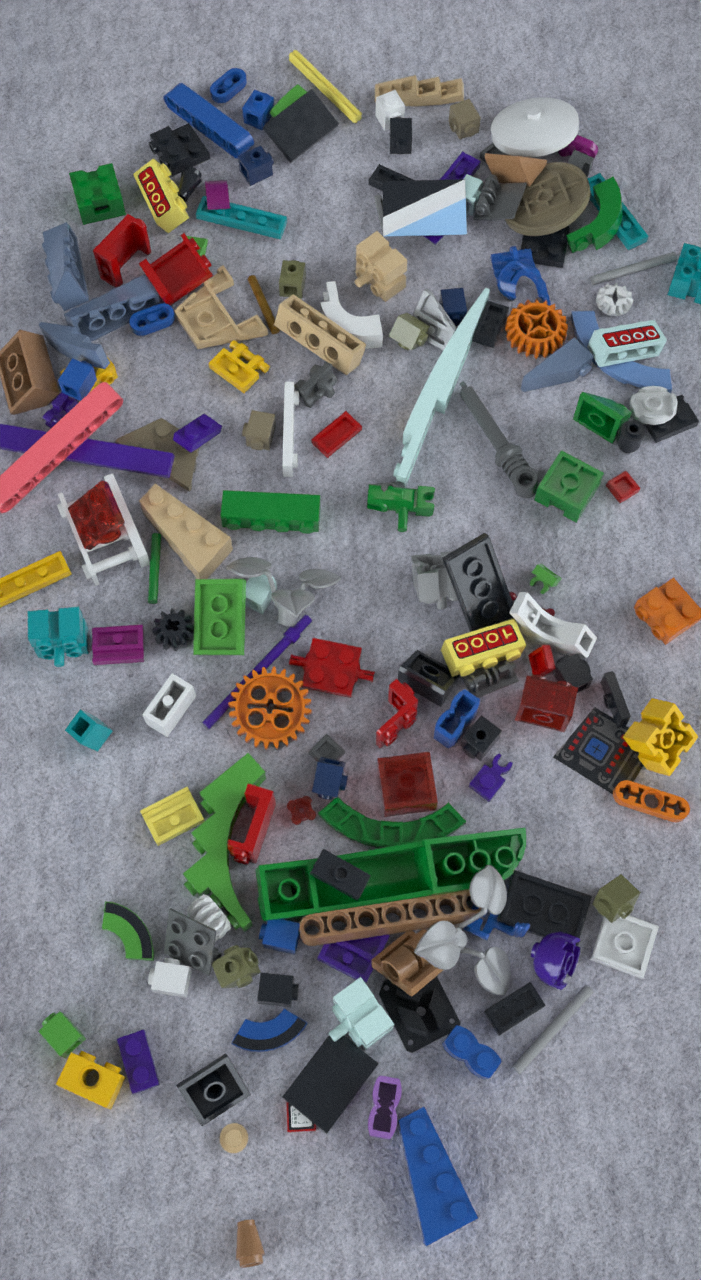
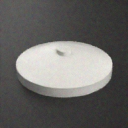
M541 97L522 100L506 107L497 114L491 125L492 140L500 151L508 155L528 158L548 155L561 150L574 140L579 131V117L572 105L559 99Z

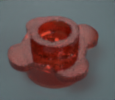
M309 796L290 800L287 803V809L292 814L291 822L294 825H300L305 820L313 821L316 818V811L312 809V799ZM303 808L304 812H299V809Z

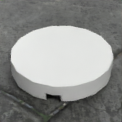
M648 386L639 389L638 393L631 396L629 410L632 412L631 415L641 423L650 425L663 424L675 416L678 401L676 395L667 392L666 388Z

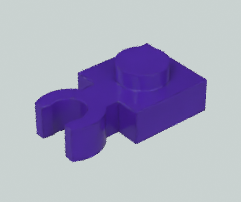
M61 392L52 402L53 407L51 410L45 412L42 417L46 420L45 425L52 428L78 404L77 399Z
M500 753L494 757L492 768L484 764L468 786L488 802L492 800L505 783V779L501 775L507 774L513 764L509 762L506 767L499 766L498 761L502 756Z

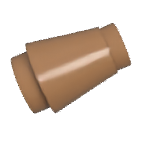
M250 1219L238 1222L236 1260L239 1261L240 1268L263 1264L262 1256L265 1253L257 1227L255 1226V1220Z

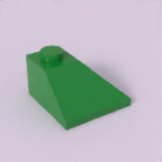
M582 392L579 396L573 420L613 444L619 436L622 425L629 421L632 412L623 404L616 403L611 399Z

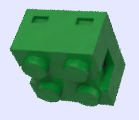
M112 163L98 166L97 170L91 172L79 170L69 173L83 225L126 215Z
M561 450L539 484L534 501L547 508L549 505L557 507L564 511V517L577 523L599 488L604 472Z

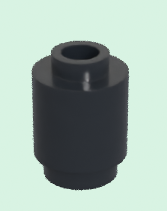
M629 420L622 425L617 438V444L621 451L632 453L639 449L645 435L644 426L635 420Z

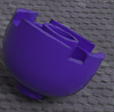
M552 932L543 937L540 943L536 942L531 950V958H534L533 967L538 978L547 985L559 990L565 988L568 983L563 982L567 973L572 977L578 963L581 947L576 946V943L581 942L580 939L567 933Z

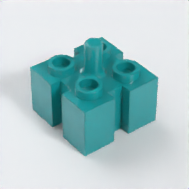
M687 243L683 244L667 295L685 300L687 295L695 298L694 303L701 304V247Z
M80 607L59 608V611L49 612L48 609L28 611V641L34 647L38 658L45 660L54 659L55 667H63L64 653L72 658L80 657L82 654H89L88 625L85 618H83Z

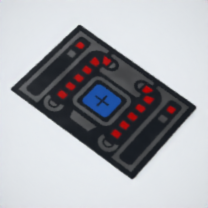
M596 707L589 712L553 756L554 759L612 795L614 788L619 782L624 780L634 782L644 766L638 758L639 752L633 751L623 738L629 727L617 728L614 718ZM624 788L622 791H620L623 793V798L628 792V788Z

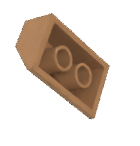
M19 330L0 350V377L10 414L13 415L45 407L59 394L44 336Z

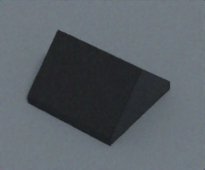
M416 650L400 666L398 671V681L401 684L407 683L415 693L442 707L460 677V674L452 677L447 666L419 650Z
M226 1053L176 1085L201 1126H204L251 1095Z

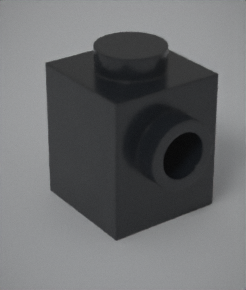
M578 653L571 657L565 655L556 661V669L552 673L567 698L590 687L593 681L590 667L584 659L580 658Z
M481 715L463 736L460 746L463 747L462 750L467 756L472 759L476 757L481 761L499 740L502 730Z

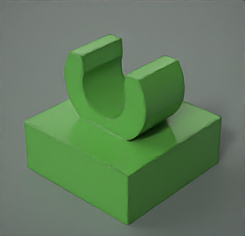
M537 564L532 571L536 577L531 579L530 586L533 587L538 581H542L544 587L540 593L545 594L550 586H557L562 578L543 564Z

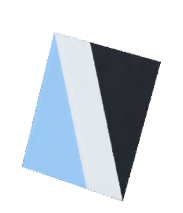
M465 179L383 181V237L467 235Z

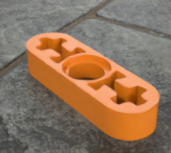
M629 780L621 781L613 790V798L617 804L675 823L681 822L690 812L689 803L684 798ZM624 788H628L629 794L636 796L639 793V791L642 792V794L638 799V803H635L637 797L629 796L627 799H624L623 793L620 791H622ZM646 795H653L657 798L658 806L656 808H650L645 804L644 798ZM664 799L667 800V802L665 803L666 806L673 807L675 804H678L679 809L683 812H680L678 815H675L674 809L669 807H666L663 811H661V808L664 805Z

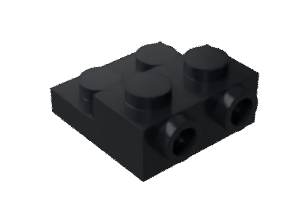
M189 123L173 131L167 126L150 134L151 141L148 144L152 153L158 155L160 164L164 163L168 167L172 177L181 173L187 166L194 167L210 159L209 151Z

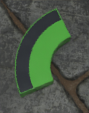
M105 901L102 929L113 932L120 937L125 946V958L154 961L153 941L143 921L130 909L120 904Z

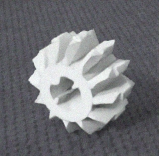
M203 894L200 898H196L187 908V914L190 918L217 930L215 941L219 938L221 939L231 929L230 921L208 895Z

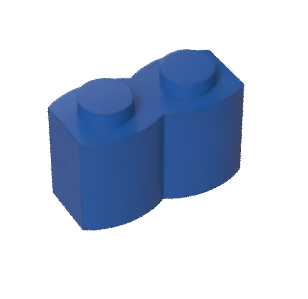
M466 689L460 691L453 698L450 709L438 718L433 739L448 749L453 747L461 738L463 729L474 721L480 699Z
M456 1025L442 1042L444 1050L452 1058L463 1061L467 1069L478 1078H491L502 1062L499 1055L492 1048L479 1044L474 1034L464 1027Z

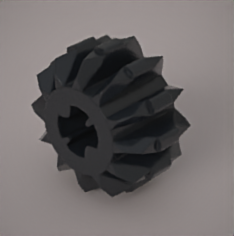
M171 608L168 615L162 611V619L155 618L154 623L156 627L152 629L153 635H156V643H163L165 650L169 649L172 645L173 650L176 652L178 645L187 648L186 640L193 641L194 639L192 634L194 632L192 617L190 615L185 616V611L182 609L176 614L175 610Z

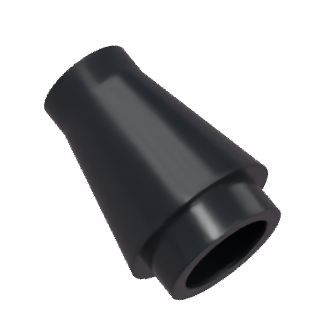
M187 166L185 170H182L178 185L179 192L177 194L184 202L188 201L191 194L202 182L201 172L191 166Z

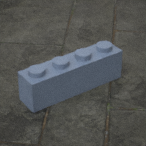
M67 222L44 231L42 247L47 255L45 264L50 272L47 277L52 286L50 294L54 303H59L62 309L66 311L88 302L89 297L77 236Z
M146 274L133 278L130 282L120 287L113 288L108 293L91 299L79 307L71 309L64 314L67 326L76 327L79 334L87 335L92 342L128 324L130 317L134 313L161 303L158 292Z

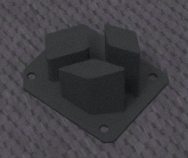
M437 976L412 997L390 980L383 982L379 996L394 1023L406 1051L413 1053L448 1035L456 1025L460 1026L461 1022ZM386 985L389 987V990L387 991L384 990V986ZM424 1007L426 1010L425 1015L420 1016L416 1012L417 1008ZM451 1018L455 1020L453 1024L449 1022ZM409 1040L413 1041L412 1045L408 1044Z

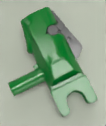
M400 481L369 484L367 509L380 512L396 511V514H398L397 530L399 532H406L408 512H415L416 516L431 517L433 515L435 505L426 501L433 500L435 488L430 486H418L417 489L405 488Z

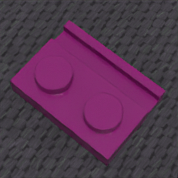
M143 625L92 628L93 664L107 665L144 662Z

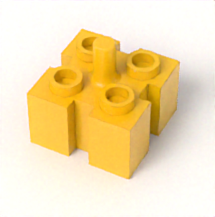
M651 698L640 713L642 718L640 723L634 721L623 738L633 751L639 752L638 758L647 770L671 776L681 762L678 756L682 751H689L697 740L698 735L689 723L681 722L684 716L675 703Z

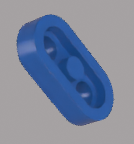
M232 68L224 73L210 86L212 100L216 103H226L245 88L247 84L246 73L240 68Z
M161 303L138 311L130 317L131 330L138 336H145L167 328L175 321L174 310L170 305Z

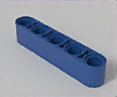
M177 84L163 96L165 104L171 111L234 158L238 159V156L244 154L254 145V139L247 130L185 84Z

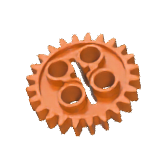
M274 666L271 673H267L266 668L262 667V674L260 675L255 670H252L253 678L250 679L244 675L245 684L236 683L239 693L231 692V696L236 701L228 703L229 707L235 709L229 713V717L237 718L231 724L233 727H241L237 732L238 736L247 734L245 737L246 743L254 739L255 748L261 742L264 743L265 750H268L270 744H274L275 749L278 750L279 742H283L288 747V738L297 741L295 733H305L301 724L309 725L310 720L304 717V715L312 714L311 709L305 708V706L312 704L311 699H304L309 691L308 689L300 690L303 685L302 680L294 683V673L287 678L286 669L277 674L276 667ZM256 689H262L266 692L262 700L252 698V693ZM283 691L289 692L292 696L285 703L277 699L278 694ZM269 703H273L274 708L277 709H273L272 714H268L265 708L249 709L247 706L249 704H252L260 707H268ZM292 708L293 712H287L279 709ZM254 714H259L263 717V722L260 725L254 726L249 723L250 717ZM280 716H284L289 720V724L284 728H279L275 725V720Z

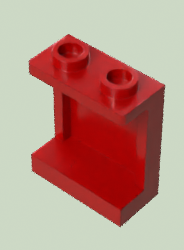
M127 214L93 250L100 278L115 288L123 284L120 269L138 250L146 255L151 253L147 226L140 218H134Z
M185 233L180 235L183 239L181 243L151 264L147 259L139 263L161 298L170 306L213 276L209 270V267L212 266L205 254L202 256L198 254L197 251L200 247L193 237L188 239Z
M249 783L244 794L248 807L256 810L244 843L230 839L227 843L230 855L234 857L233 860L244 865H248L249 862L256 864L276 806L274 791Z

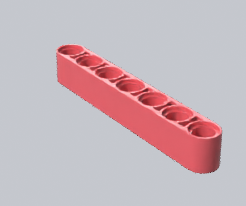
M102 382L96 386L0 475L1 513L11 510L122 406L123 398L107 382Z

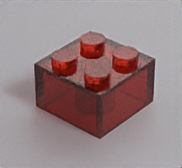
M527 675L521 690L515 721L565 733L573 715L578 687H574L566 681H549L541 675Z
M430 752L377 758V772L384 817L436 811L438 800Z

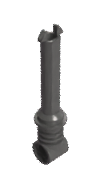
M464 381L459 383L462 387L460 392L462 400L496 450V465L504 469L520 497L531 498L535 496L539 486L538 476L521 454L522 448L507 441L472 386L467 387ZM524 480L532 481L529 485H521V482Z

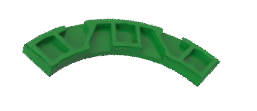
M339 797L333 799L318 812V816L338 833L353 841L375 848L397 846L423 841L424 839L448 837L467 822L449 802L434 813L410 822L378 821L368 818L345 804Z

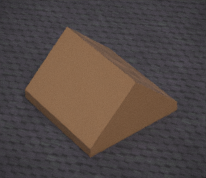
M485 153V160L491 174L497 176L499 183L526 182L527 186H531L547 165V160Z

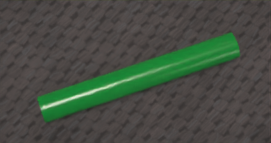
M152 533L149 604L158 603L160 533Z

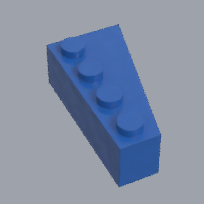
M422 1107L399 1119L398 1126L424 1246H428L478 1219V1216L425 1107Z

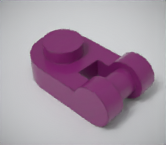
M576 135L574 140L559 150L558 153L563 157L571 156L573 151L576 150L595 159L598 153V146L593 141Z

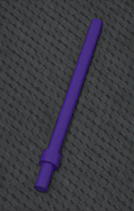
M305 614L293 628L289 627L283 633L284 637L252 670H255L258 675L262 674V667L267 669L290 644H295L301 637L300 634L312 622V619ZM252 670L247 675L250 679L253 678ZM244 679L240 682V684H245ZM235 687L231 692L239 693V690ZM231 692L204 719L202 723L205 727L210 729L230 708L228 703L236 701L231 696Z

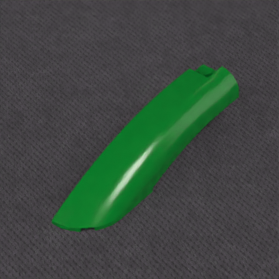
M526 828L424 839L423 841L336 855L371 875L358 901L310 875L318 858L258 865L255 872L260 914L263 921L470 890L473 877L486 865L494 867L504 881L514 873L513 871L524 856Z

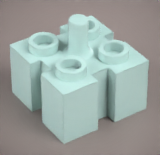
M361 977L333 997L334 1006H332V1011L341 1023L329 1032L334 1042L348 1033L357 1047L363 1045L365 1050H367L393 1030L394 1023Z

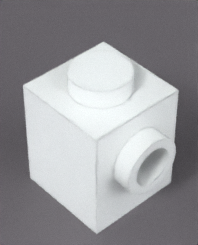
M396 90L376 97L375 116L384 131L389 130L390 118H404L405 105Z
M165 958L164 962L156 961L155 968L150 969L148 985H152L151 990L154 993L187 998L192 973L191 968L180 965L181 961Z

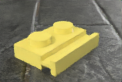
M188 787L140 810L157 846L205 822Z

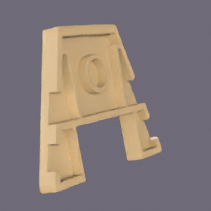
M224 265L217 269V273L212 278L204 282V286L198 292H193L174 310L176 318L197 349L227 344L233 340L238 342L268 335V329L258 315L236 325L216 296V294L234 285V280Z

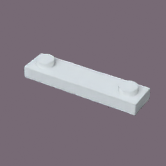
M285 382L283 477H293V468H298V453H294L295 405H299V391H295L294 382Z

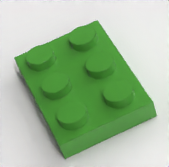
M195 579L193 655H244L245 579Z

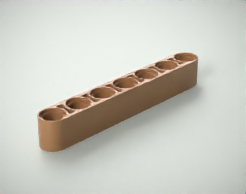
M470 890L315 913L307 915L301 920L300 939L308 946H317L426 929L438 921L458 924L479 913L482 908L472 910L467 906L466 902L472 901ZM448 905L452 908L453 912L445 914L439 907ZM416 909L424 910L427 916L417 918L413 911ZM395 913L399 916L400 920L398 922H390L386 919V915ZM363 917H368L373 921V924L364 927L359 923V920ZM341 921L346 925V928L342 931H337L332 928V924ZM311 925L316 926L319 932L315 935H309L304 930Z

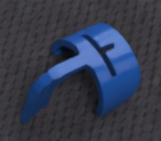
M511 261L501 270L497 279V287L505 297L515 300L517 282L521 276H526L535 283L539 298L543 302L547 300V305L551 306L546 283L536 267L519 261Z
M473 904L472 910L479 909V907ZM490 913L482 931L480 930L483 922L481 918L465 926L463 929L487 941L494 928L510 936L522 938L529 930L530 924L517 922L514 927L498 922L497 917L499 914L493 915Z

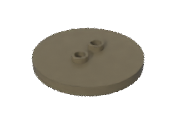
M547 163L531 186H526L514 219H505L507 225L515 232L527 236L551 234L570 225L582 214L588 205L591 191L587 176L580 168L569 163Z

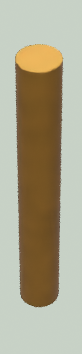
M249 276L247 280L271 334L279 333L280 329L274 326L275 318L256 276Z

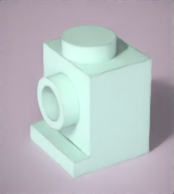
M467 174L464 178L466 214L473 216L475 205L479 201V195L484 184L479 178Z

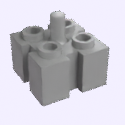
M453 551L440 552L441 555L431 556V554L411 556L413 585L417 591L419 602L427 604L437 602V608L442 610L447 608L446 597L451 601H458L442 557Z

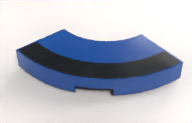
M283 1009L277 1017L267 1022H253L245 1019L231 1044L251 1052L275 1050L295 1040L308 1023L286 1009Z

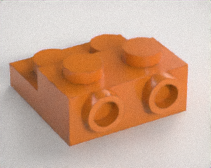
M674 577L659 588L655 587L639 598L634 606L638 618L645 621L651 627L653 635L658 640H662L665 645L701 620V608Z

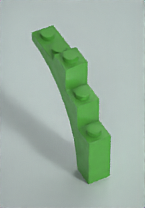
M249 753L199 792L203 800L200 802V805L209 815L214 814L191 832L195 840L192 842V845L201 855L204 853L206 855L183 873L187 880L184 886L193 896L198 894L201 897L203 894L208 895L211 892L212 895L209 897L219 908L223 907L228 912L227 919L234 929L237 930L240 927L244 933L253 924L239 904L233 890L229 871V849L227 843L229 839L231 840L239 813L247 802L244 794L247 784L259 787L266 780L265 771Z

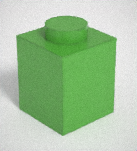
M61 1011L57 1014L54 1012L45 1018L42 1022L43 1027L38 1031L57 1054L63 1058H67L71 1052L86 1040L85 1036Z

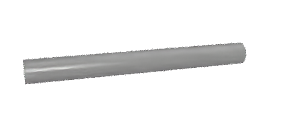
M675 252L617 268L591 276L590 281L592 285H596L676 261L677 255Z
M585 985L513 1064L512 1068L518 1074H521L594 993L590 987Z

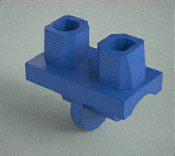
M512 246L509 252L491 254L490 257L496 279H498L501 270L511 261H519L535 267L531 249L517 250L516 246Z

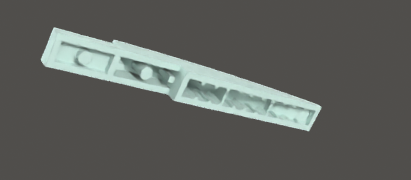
M488 288L484 289L449 340L426 381L403 432L404 447L401 457L404 458L402 463H397L393 474L396 477V481L402 482L405 488L435 411L445 414L472 345L473 335L486 302L489 299L490 289Z

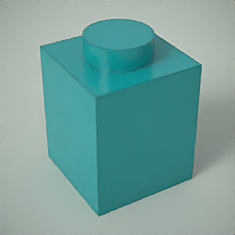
M81 709L65 729L81 745L97 752L113 732L100 719Z

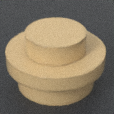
M238 1123L226 1125L220 1133V1144L229 1153L241 1152L248 1143L247 1130Z

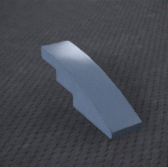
M40 322L39 327L47 342L59 353L80 362L86 361L93 367L106 369L110 364L101 344L92 343L87 335L79 334L76 327Z

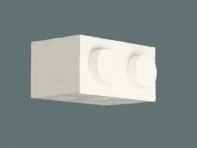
M172 673L142 714L146 724L168 737L195 699L194 686Z

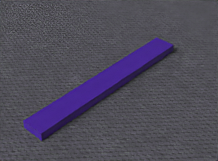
M0 424V449L25 453L47 432ZM86 439L65 461L170 478L175 455L158 450Z

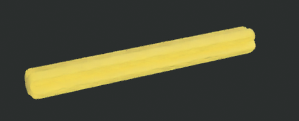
M294 50L290 52L289 61L353 123H357L362 119V112L299 51Z

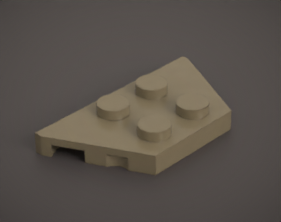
M160 418L116 439V444L173 453L175 457L170 478L168 479L187 491H191L193 474L197 465L196 459L199 455L200 447L190 453L173 440V436L179 428Z

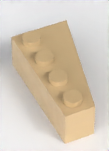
M154 484L139 500L145 517L169 543L172 550L183 560L185 566L192 571L196 579H208L232 552L231 537L157 484Z

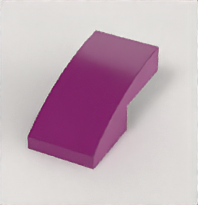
M227 180L205 181L207 209H230Z

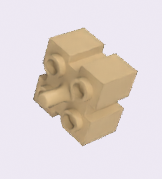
M378 231L356 245L355 273L358 278L355 280V284L357 287L360 288L365 284H371L370 288L373 294L385 302L406 288V276L403 273L407 271V259L396 248L392 249L389 246V242Z

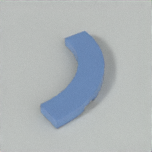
M572 311L571 322L575 336L589 351L588 343L594 330L599 329L595 311ZM593 358L592 360L603 372L625 385L628 383L640 388L660 386L666 388L669 393L672 391L670 369L653 368L634 361L599 367L595 359Z

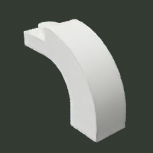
M326 282L327 292H323L324 302H321V314L367 344L365 349L382 347L383 332L379 315L359 317L349 314L340 305L336 282Z
M519 592L509 612L517 621L522 634L541 646L550 645L552 651L571 657L578 653L580 658L587 659L597 639L585 624L566 622L548 614L528 592Z

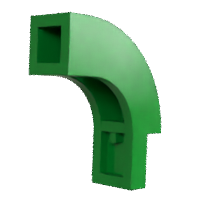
M614 176L593 186L594 199L600 211L593 222L566 235L571 253L585 250L592 243L595 249L598 250L606 245L618 231L622 221L623 209L620 188Z

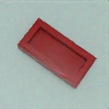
M345 411L311 439V443L325 457L329 458L362 430V425Z

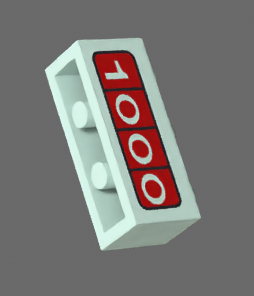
M650 320L594 330L587 347L594 355L593 358L597 365L603 367L659 356L667 339L656 321Z

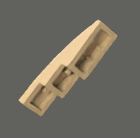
M416 75L375 84V103L376 97L396 90L405 106L442 105L464 101L462 78L441 83L439 77L418 81Z

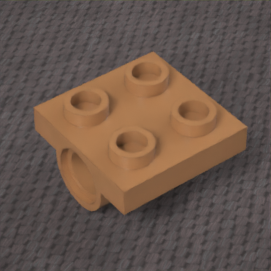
M425 929L420 930L418 933L413 931L405 932L371 960L372 968L411 997L443 971L414 953L420 939L427 931Z

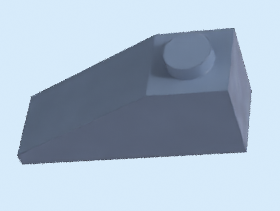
M573 338L523 376L521 390L523 392L572 382L579 376L584 377L592 368L591 363L594 355L578 340Z

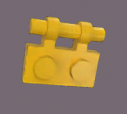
M233 340L229 345V348L233 351L229 352L223 348L209 362V368L242 393H245L259 379V373L255 370L259 369L266 373L270 365L264 362V358L260 355L250 352L248 346ZM240 358L246 359L248 363H244Z

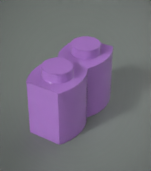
M379 1076L377 1078L372 1093L374 1107L368 1118V1133L370 1137L390 1140L397 1126L395 1108L400 1101L402 1093L400 1079Z

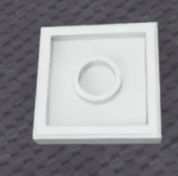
M630 915L625 919L620 917L613 923L603 916L590 960L643 979L659 926Z

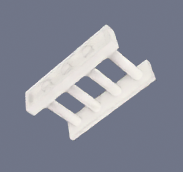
M113 473L104 476L107 486H104L103 490L69 503H66L63 493L58 494L61 501L60 504H57L62 518H68L86 562L85 565H82L83 571L87 579H93L95 586L100 584L96 573L131 559L133 561L138 560L141 568L150 565L147 552ZM105 499L108 501L113 500L115 506L111 507L112 510L78 523L74 522L71 512ZM116 519V521L121 519L123 526L119 527L120 530L83 544L79 532ZM122 539L125 541L130 540L132 546L128 547L129 550L91 564L88 552Z

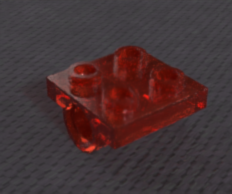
M101 480L68 507L84 549L92 550L99 543L108 544L121 536L119 528L125 524V521L108 482Z

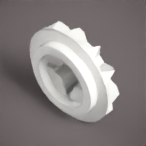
M617 282L614 285L607 283L604 288L599 289L596 296L597 306L607 315H623L632 306V292L627 291L626 286H618ZM614 294H616L618 299L615 305L612 298Z

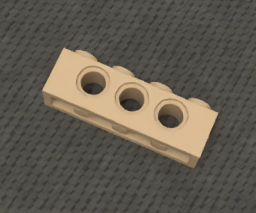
M294 294L279 304L274 326L326 362L332 364V366L346 376L360 365L367 344Z

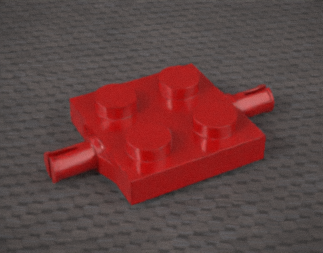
M312 638L310 651L306 657L291 654L289 659V665L300 666L304 669L302 688L348 698L352 697L353 688L358 679L373 682L375 671L360 669L361 647Z

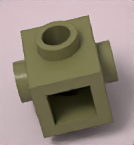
M238 945L232 946L223 951L224 956L212 962V967L221 988L245 987L253 982L252 977L261 973L258 967V958L250 947L239 948Z

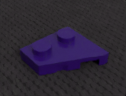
M381 935L324 944L317 960L355 980L361 977L367 984L374 970L371 960L383 951L390 936Z

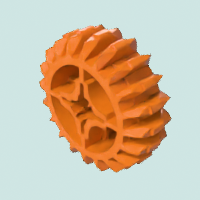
M538 299L534 303L527 300L525 305L519 303L517 308L512 309L506 321L507 341L511 342V348L518 347V354L526 352V358L533 354L535 359L539 357V354L546 358L548 352L553 354L557 349H560L566 340V333L568 331L566 316H562V309L555 310V303L549 306L547 305V300L543 303H539Z

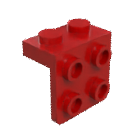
M397 679L389 685L388 702L398 712L377 730L376 745L379 748H382L384 745L390 746L398 738L397 733L403 728L409 729L417 720L415 717L418 712V699L414 696V691L407 683L401 684Z

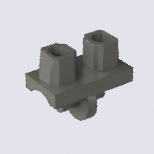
M328 362L323 366L315 364L310 369V379L308 381L299 380L294 385L295 390L299 391V396L302 397L305 406L309 408L323 396L332 398L335 394L333 386L338 380L332 372V364Z

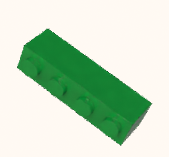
M223 490L220 516L222 527L230 530L249 528L254 531H263L265 529L276 530L277 532L300 531L304 534L319 532L321 499L320 495Z

